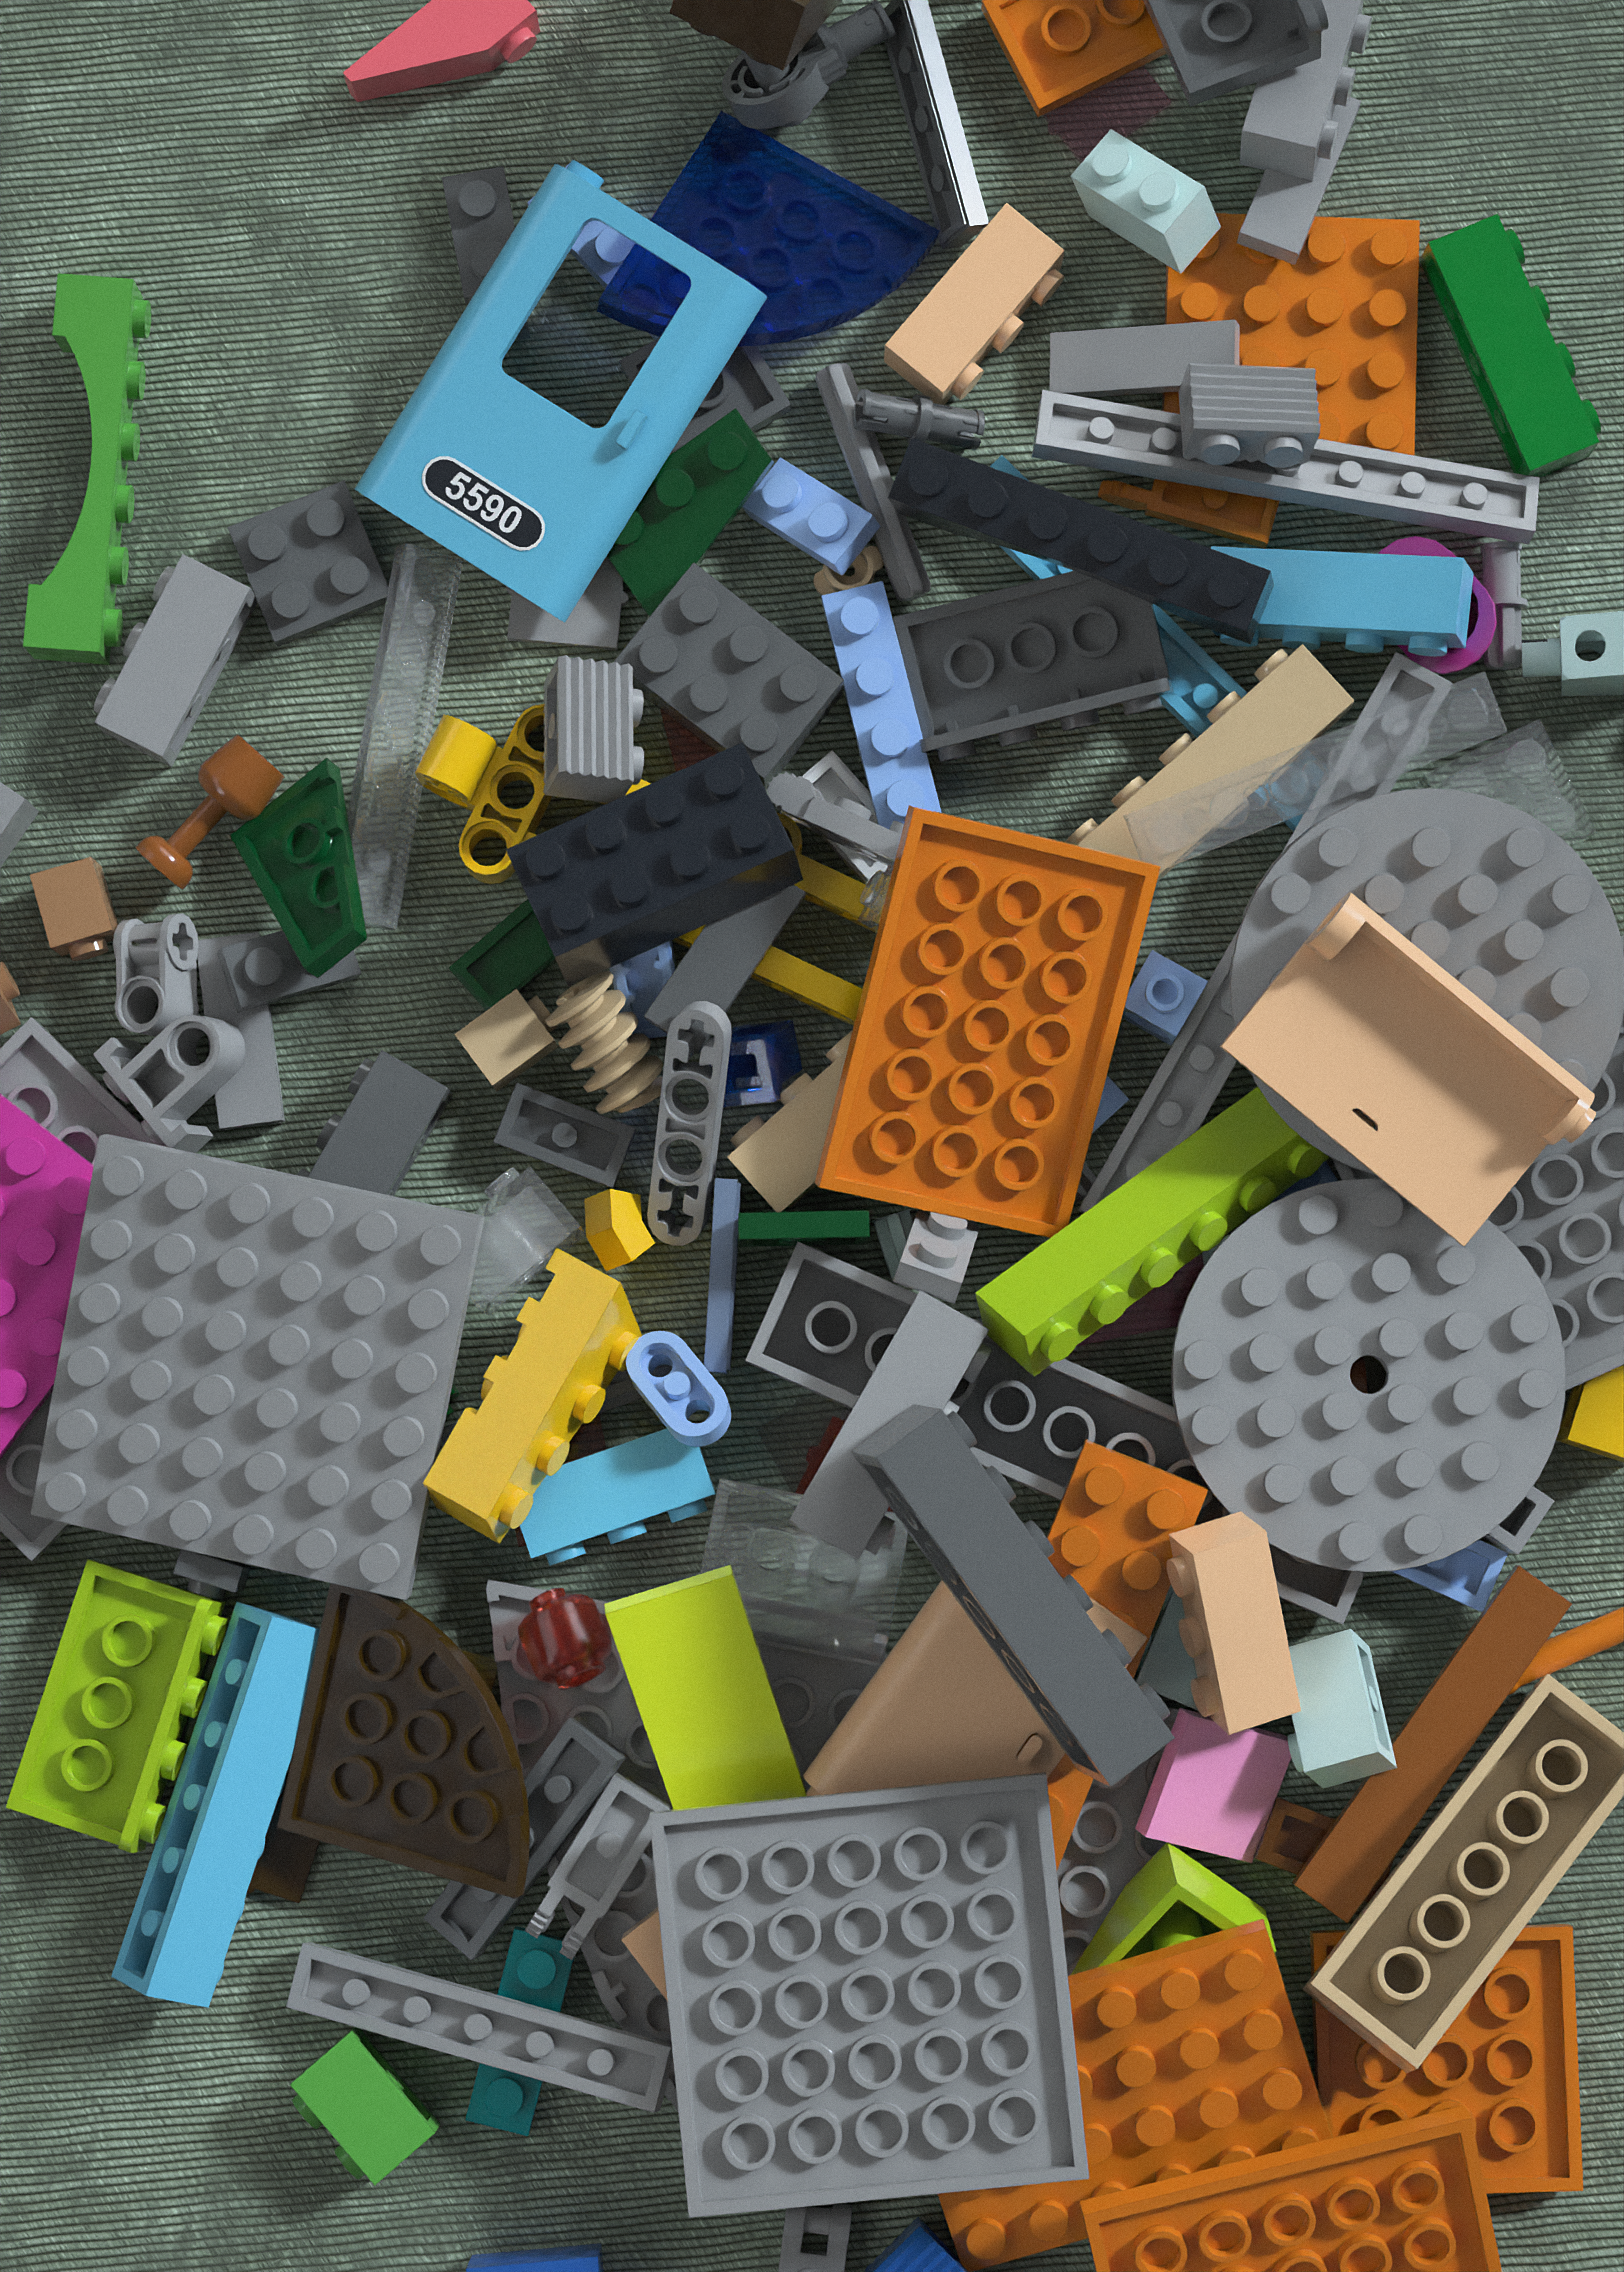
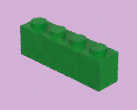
M1495 214L1428 242L1419 260L1513 473L1540 478L1588 458L1600 442L1597 437L1601 433L1599 417L1588 399L1581 401L1571 379L1576 375L1572 356L1563 342L1555 343L1546 323L1550 320L1548 303L1537 285L1532 287L1529 285L1521 267L1525 263V255L1517 234L1512 229L1505 231L1499 215Z

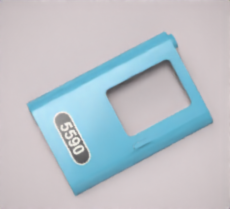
M575 160L570 162L567 169L554 164L355 487V490L564 623L767 299L764 293L743 278L600 190L604 180ZM591 221L604 223L681 271L691 280V288L610 420L601 428L588 426L507 375L502 368L504 356L583 228Z

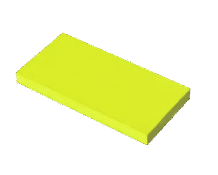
M731 1565L604 1604L606 1618L673 1810L807 1796V1791Z

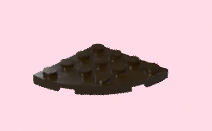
M330 1583L277 1828L515 1899L524 1895L529 1863L530 1822L528 1800L520 1759L508 1724L493 1694L474 1665L456 1644L427 1617L399 1598Z

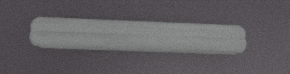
M846 363L832 364L817 372L815 381L862 507L871 513L880 525V528L874 534V539L895 596L899 601L915 600L931 590L929 577L906 516L897 513L888 499L893 481L875 432L855 430L853 427L854 404L863 406V402H858L856 399L859 390L851 368Z

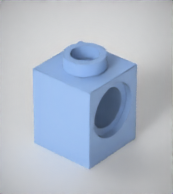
M1152 950L1129 989L1122 1018L1163 1042L1172 1045L1208 981Z

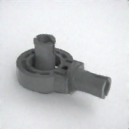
M873 0L854 14L830 27L826 23L822 24L783 71L772 65L758 63L751 59L745 51L741 50L742 53L731 63L723 77V93L737 120L746 129L764 132L778 126L785 128L793 127L808 118L813 107L826 95L833 83L847 76L845 69L849 68L848 61L872 46L881 43L889 37H893L896 35V32L878 0Z

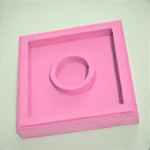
M1180 1708L1171 1730L1175 1738L1165 1746L1135 1829L1148 1838L1252 1863L1291 1760L1288 1737L1255 1727L1228 1735L1209 1716L1203 1717L1198 1712Z

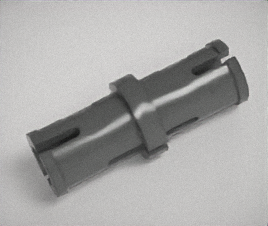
M861 389L856 399L858 402H863V406L854 404L853 427L855 430L860 431L869 430L903 436L908 444L911 438L924 443L931 441L965 447L968 450L975 451L980 446L981 440L974 437L973 434L983 436L985 415L979 409L970 410L933 403L928 395L915 394L912 399Z

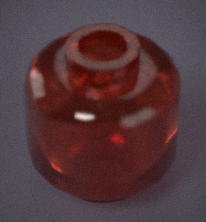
M554 1588L539 1594L529 1602L528 1605L531 1612L519 1623L517 1634L532 1671L538 1680L547 1684L556 1683L560 1690H569L590 1682L606 1670L604 1661L611 1654L612 1639L597 1605L591 1597L584 1594L567 1595L564 1588Z

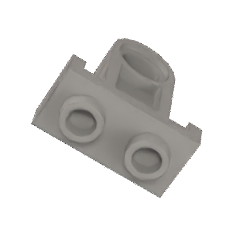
M186 1015L171 1022L144 1049L138 1041L111 1037L93 1055L106 1070L103 1074V1080L108 1088L124 1102H131L145 1120L141 1122V1127L154 1144L197 1153L214 1136L207 1127L189 1125L186 1120L237 1073L243 1064L246 1051L244 1039L239 1029L232 1023L217 1018ZM204 1034H207L211 1050L205 1062L200 1063L196 1055V1047L199 1039Z

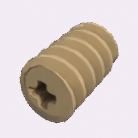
M603 971L584 979L563 992L556 1001L558 1007L545 1020L549 1027L566 1023L570 1026L571 1029L562 1037L558 1044L562 1049L578 1045L583 1049L570 1065L575 1071L593 1067L595 1073L583 1085V1088L587 1093L601 1089L607 1091L608 1095L595 1108L599 1114L613 1111L624 1113L639 1108L659 1097L662 1086V1077H657L663 1068L661 1059L657 1055H645L651 1044L649 1038L643 1033L632 1034L638 1025L636 1015L633 1012H619L625 1005L626 998L620 990H607L614 978L610 971Z

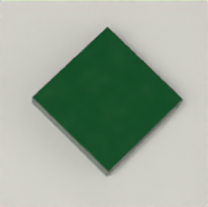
M869 1210L738 1213L740 1247L796 1246L797 1242L807 1246L868 1245L870 1237Z

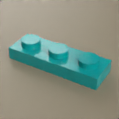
M516 1926L513 1931L497 1995L560 2013L574 1957L571 1960L560 1953L564 1938L540 1933L538 1938L526 1932L525 1928ZM480 2063L465 2120L528 2136L543 2081Z

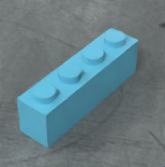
M1211 546V549L1270 570L1274 582V587L1251 644L1212 630L1216 636H1220L1222 643L1233 646L1252 647L1258 645L1259 638L1282 639V645L1289 648L1298 649L1303 644L1308 650H1316L1320 648L1321 641L1345 642L1346 649L1361 653H1380L1383 651L1384 644L1408 645L1410 653L1434 657L1446 655L1447 647L1466 648L1474 573L1464 558Z

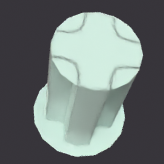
M912 1209L871 1221L874 1224L892 1282L913 1225L910 1214Z

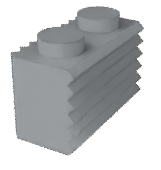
M1188 363L1178 392L1183 457L1187 460L1196 457L1200 461L1203 460L1211 465H1225L1235 460L1240 462L1246 459L1250 463L1260 460L1262 463L1266 462L1268 465L1277 468L1290 467L1297 463L1301 465L1308 462L1319 437L1321 427L1319 423L1320 413L1318 412L1319 402L1317 401L1318 391H1316L1317 381L1315 380L1316 370L1314 368Z
M567 655L558 657L545 679L543 687L545 691L543 699L545 702L543 710L545 714L543 721L545 725L543 733L545 737L543 744L545 748L543 756L545 760L543 767L545 771L543 793L549 796L604 803L612 802L625 796L632 785L639 784L642 777L644 751L642 747L633 746V728H637L641 721L643 692L639 689H633V667L629 663L619 665L617 662L608 664L604 660L595 662L591 658L582 660L580 657L569 658Z

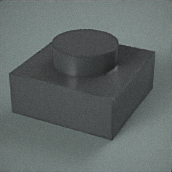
M181 1549L173 1574L189 1578L186 1590L206 1597L224 1600L226 1590L232 1592L244 1591L251 1566Z

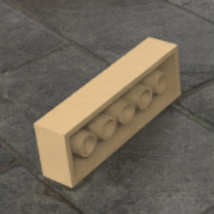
M1546 1674L1534 1685L1302 1990L1405 2073L1418 2069L1624 1796V1732L1552 1676Z

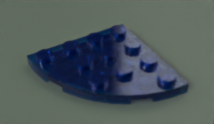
M722 110L650 219L651 222L743 278L767 296V299L737 346H761L789 342L821 333L850 321L877 305L899 288L936 244L940 231L762 132L742 125L738 119ZM635 243L599 298L597 312L626 326L661 337L690 291L691 280L681 271Z

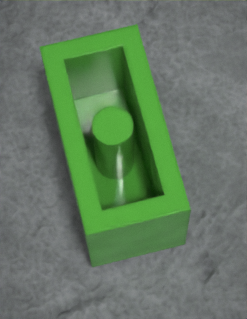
M353 2027L290 2084L297 2093L292 2102L301 2116L315 2129L324 2125L340 2144L334 2149V2152L343 2166L358 2180L366 2175L374 2186L434 2135L440 2126V2123L363 2031L357 2027Z

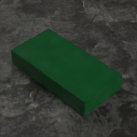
M527 899L449 967V970L482 1008L487 1011L515 989L521 993L552 966L556 959Z

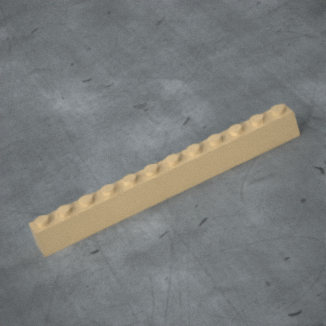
M1303 644L1290 656L1281 648L1256 670L1254 675L1260 682L1243 698L1235 691L1227 695L1206 716L1212 723L1206 731L1195 740L1188 733L1180 737L1159 757V760L1165 766L1147 783L1140 775L1137 776L1111 800L1118 808L1100 825L1093 818H1090L1065 843L1161 866L1157 879L1158 882L1255 796L1267 783L1274 779L1302 752L1347 714L1354 703V699ZM852 1031L825 1055L832 1064L814 1080L807 1073L801 1075L778 1097L784 1107L766 1123L759 1115L756 1116L730 1140L736 1149L727 1157L776 1212H788L817 1186L814 1182Z

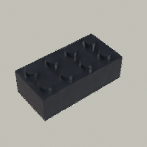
M743 742L506 849L568 987L803 881L794 847Z

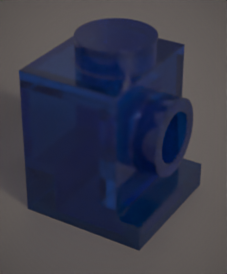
M793 1020L735 1026L731 1029L732 1035L723 1107L778 1101L781 1099L782 1083L802 1070Z

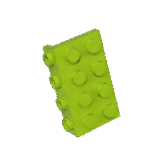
M87 1559L5 1808L119 1845L118 1848L129 1853L145 1851L147 1842L154 1844L158 1838L167 1811V1807L160 1804L167 1780L174 1781L178 1777L187 1751V1744L180 1742L188 1717L195 1718L198 1715L207 1691V1681L202 1680L201 1676L208 1655L215 1656L218 1653L227 1631L228 1620L221 1617L226 1602L94 1559Z

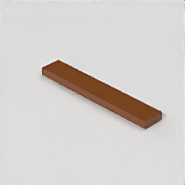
M1514 1566L1392 1739L1391 1744L1397 1768L1370 1775L1364 1779L1292 1881V1884L1348 1924L1570 1608L1571 1602L1521 1566Z

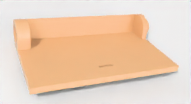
M1351 892L1347 893L1329 911L1220 1045L1235 1060L1464 1247L1547 1144L1554 1145L1563 1138L1570 1143L1574 1142L1584 1133L1596 1116V1112L1590 1108L1595 1098V1094ZM1370 1120H1372V1121L1375 1123V1126H1376V1129H1375V1130H1374V1125H1373V1123H1372Z
M941 1580L812 1761L803 1777L811 1785L806 1793L807 1796L1046 1772L1048 1778L1064 1756L1065 1751L943 1580ZM1089 1596L1093 1607L1086 1613L1101 1633L1106 1629L1111 1630L1126 1648L1131 1659H1133L1147 1640V1637ZM1031 1734H1036L1035 1736H1032V1737L1028 1740V1742H1027L1026 1745L1023 1747V1749L1021 1750V1752L1019 1753V1755H1018V1757H1017L1018 1751L1021 1749V1747H1022L1023 1744L1026 1742V1740L1028 1739V1737H1029Z

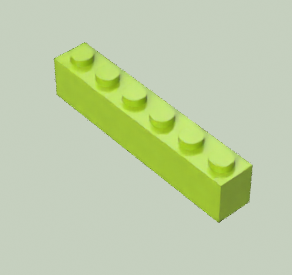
M1256 1087L978 1290L975 1294L984 1327L989 1329L986 1335L1035 1377L1052 1363L1066 1358L1079 1343L1099 1328L1116 1321L1126 1308L1153 1288L1166 1284L1176 1271L1203 1251L1211 1250L1217 1246L1226 1234L1250 1216L1269 1206L1273 1199L1300 1179L1314 1174L1321 1164L1329 1159L1328 1155L1308 1143L1287 1125L1269 1104L1259 1087Z

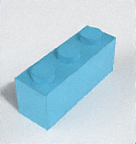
M664 1429L562 1465L554 1475H546L533 1494L531 1510L520 1525L530 1557L536 1558L546 1554L549 1566L586 1554L582 1541L607 1533L610 1545L646 1533L647 1530L643 1520L661 1513L668 1512L671 1523L708 1511L704 1498L716 1495V1491L701 1448L679 1442L668 1429Z

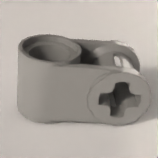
M183 913L168 915L163 922L144 924L138 919L122 920L117 925L113 939L114 955L116 958V1016L121 1025L130 1032L156 1037L179 1017L198 1015L196 964L199 949L198 934L191 919ZM132 942L138 943L139 946H133ZM179 943L180 947L177 948L173 944ZM159 1001L158 1011L155 1014L156 1005Z

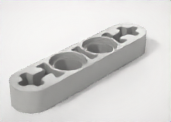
M695 1001L686 1005L671 1022L667 1033L647 1216L648 1225L652 1233L661 1242L672 1246H683L693 1242L707 1225L711 1214L732 1032L731 1022L727 1014L718 1005L708 1001ZM696 1020L704 1022V1032L714 1035V1037L710 1038L703 1046L699 1062H688L694 1055L696 1038L694 1034L685 1032V1029H689ZM684 1079H694L701 1082L709 1093L708 1105L702 1109L686 1107L677 1096L676 1087L678 1082ZM678 1139H686L698 1146L702 1154L701 1166L695 1169L679 1167L670 1155L671 1142ZM679 1186H690L684 1194L683 1212L693 1217H690L684 1226H679L675 1224V1215L665 1210H669L677 1199Z

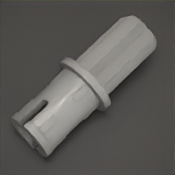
M1512 541L1489 542L1480 546L1483 586L1495 604L1497 620L1492 643L1484 652V663L1486 667L1494 670H1510L1520 667L1522 663L1521 609L1528 607V600L1521 598L1520 551H1522V544Z

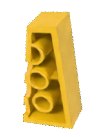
M559 1248L555 1249L545 1269L554 1273L555 1276L542 1299L538 1302L528 1297L516 1318L518 1322L522 1323L513 1350L510 1355L502 1357L495 1355L483 1376L485 1378L481 1388V1399L483 1402L479 1410L472 1407L465 1408L423 1482L436 1508L498 1544L510 1528L515 1529L519 1527L526 1519L533 1504V1494L546 1475L552 1476L561 1468L569 1452V1442L581 1424L591 1422L599 1413L605 1400L606 1388L618 1371L623 1372L627 1370L626 1357L637 1340L642 1336L621 1282Z

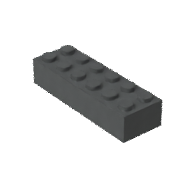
M913 1404L854 1448L851 1453L1077 1770L1112 1787L1175 1738L1163 1721L1170 1716L1167 1706L1149 1684L1144 1683L1142 1686H1139L1125 1668L1132 1661L1128 1651L1111 1630L1106 1629L1101 1633L1086 1613L1093 1607L1089 1596L1070 1574L1062 1578L1048 1560V1557L1055 1553L1050 1541L1032 1520L1024 1524L1009 1505L1016 1498L1014 1491L994 1466L991 1465L985 1470L972 1453L970 1448L977 1444V1440L962 1418L955 1411L946 1415L940 1408Z

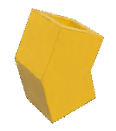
M608 1189L584 1199L586 1238L606 1271L632 1262L655 1244L642 1221L641 1195Z

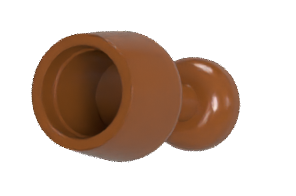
M237 734L201 764L198 770V780L201 787L209 794L167 841L160 836H148L141 840L135 848L155 868L183 890L189 884L193 875L192 865L186 857L227 812L240 820H252L258 817L275 794L285 776Z

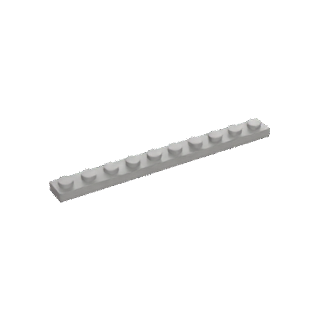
M1396 652L1284 850L1309 827L1329 814L1351 803L1390 793L1452 682ZM1239 929L1080 1206V1211L1085 1213L1195 1133L1235 1066L1237 1060L1223 1050L1220 1045L1235 1028L1230 1007L1229 981L1231 957H1233Z

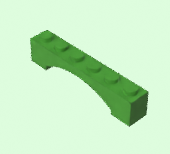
M61 273L57 275L52 336L62 352L74 353L82 373L91 416L92 450L88 487L73 535L55 568L42 585H28L23 647L34 659L109 665L111 647H120L123 613L121 609H115L117 585H125L127 582L129 554L127 547H120L122 523H131L134 513V488L132 485H126L128 461H137L140 449L139 424L132 423L134 400L143 399L146 382L144 362L137 361L139 338L148 339L151 328L150 301L143 300V296L134 279Z

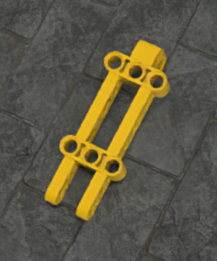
M545 704L533 705L523 711L517 719L503 749L498 747L493 737L458 718L444 714L415 771L423 787L472 812L460 837L459 852L470 875L479 882L487 884L501 883L510 878L515 869L507 851L499 863L492 866L479 865L473 860V850L476 844L485 837L493 836L503 840L508 849L537 836L534 833L552 796L543 793L545 785L543 781L545 774L543 769L545 762L543 758L544 752L535 751L527 743L531 731L537 726L543 725ZM641 779L638 785L630 787L626 795L651 783ZM522 780L531 784L534 787L533 799L525 807L512 809L500 802L501 792L510 782ZM777 813L797 856L803 881L794 885L806 892L804 899L877 933L886 894L802 855L800 829L791 818ZM706 925L681 935L672 941L690 949ZM773 946L770 948L750 977L832 1017L854 1025L863 989Z

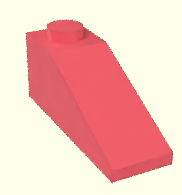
M431 0L343 72L349 93L357 102H362L490 72L505 60L508 63H514L525 56L536 43V35L540 33L537 11L528 0Z

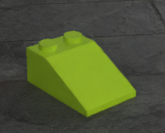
M1166 1842L1124 1887L1070 1975L1260 1919H1264L1274 1953H1276L1266 1910L1174 1845Z

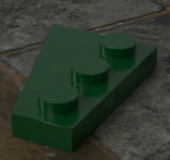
M736 408L668 456L607 554V557L649 617L693 563L698 566L702 563L707 551L726 525L732 522L774 464L770 455Z
M325 758L269 803L258 817L248 820L230 835L302 966L316 978L322 976L367 940L340 768L328 758Z

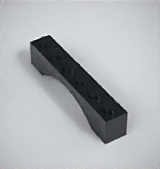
M911 438L888 499L899 514L955 535L1006 547L1068 568L1137 596L1191 623L1248 644L1252 642L1274 587L1272 573L1268 569Z

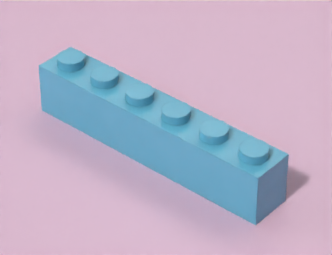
M236 1602L111 1976L145 1996L209 2008L215 1987L223 1973L224 1960L236 1923L241 1918L244 1910V1899L257 1860L264 1850L265 1836L277 1800L285 1787L286 1773L295 1747L320 1627L295 1617Z

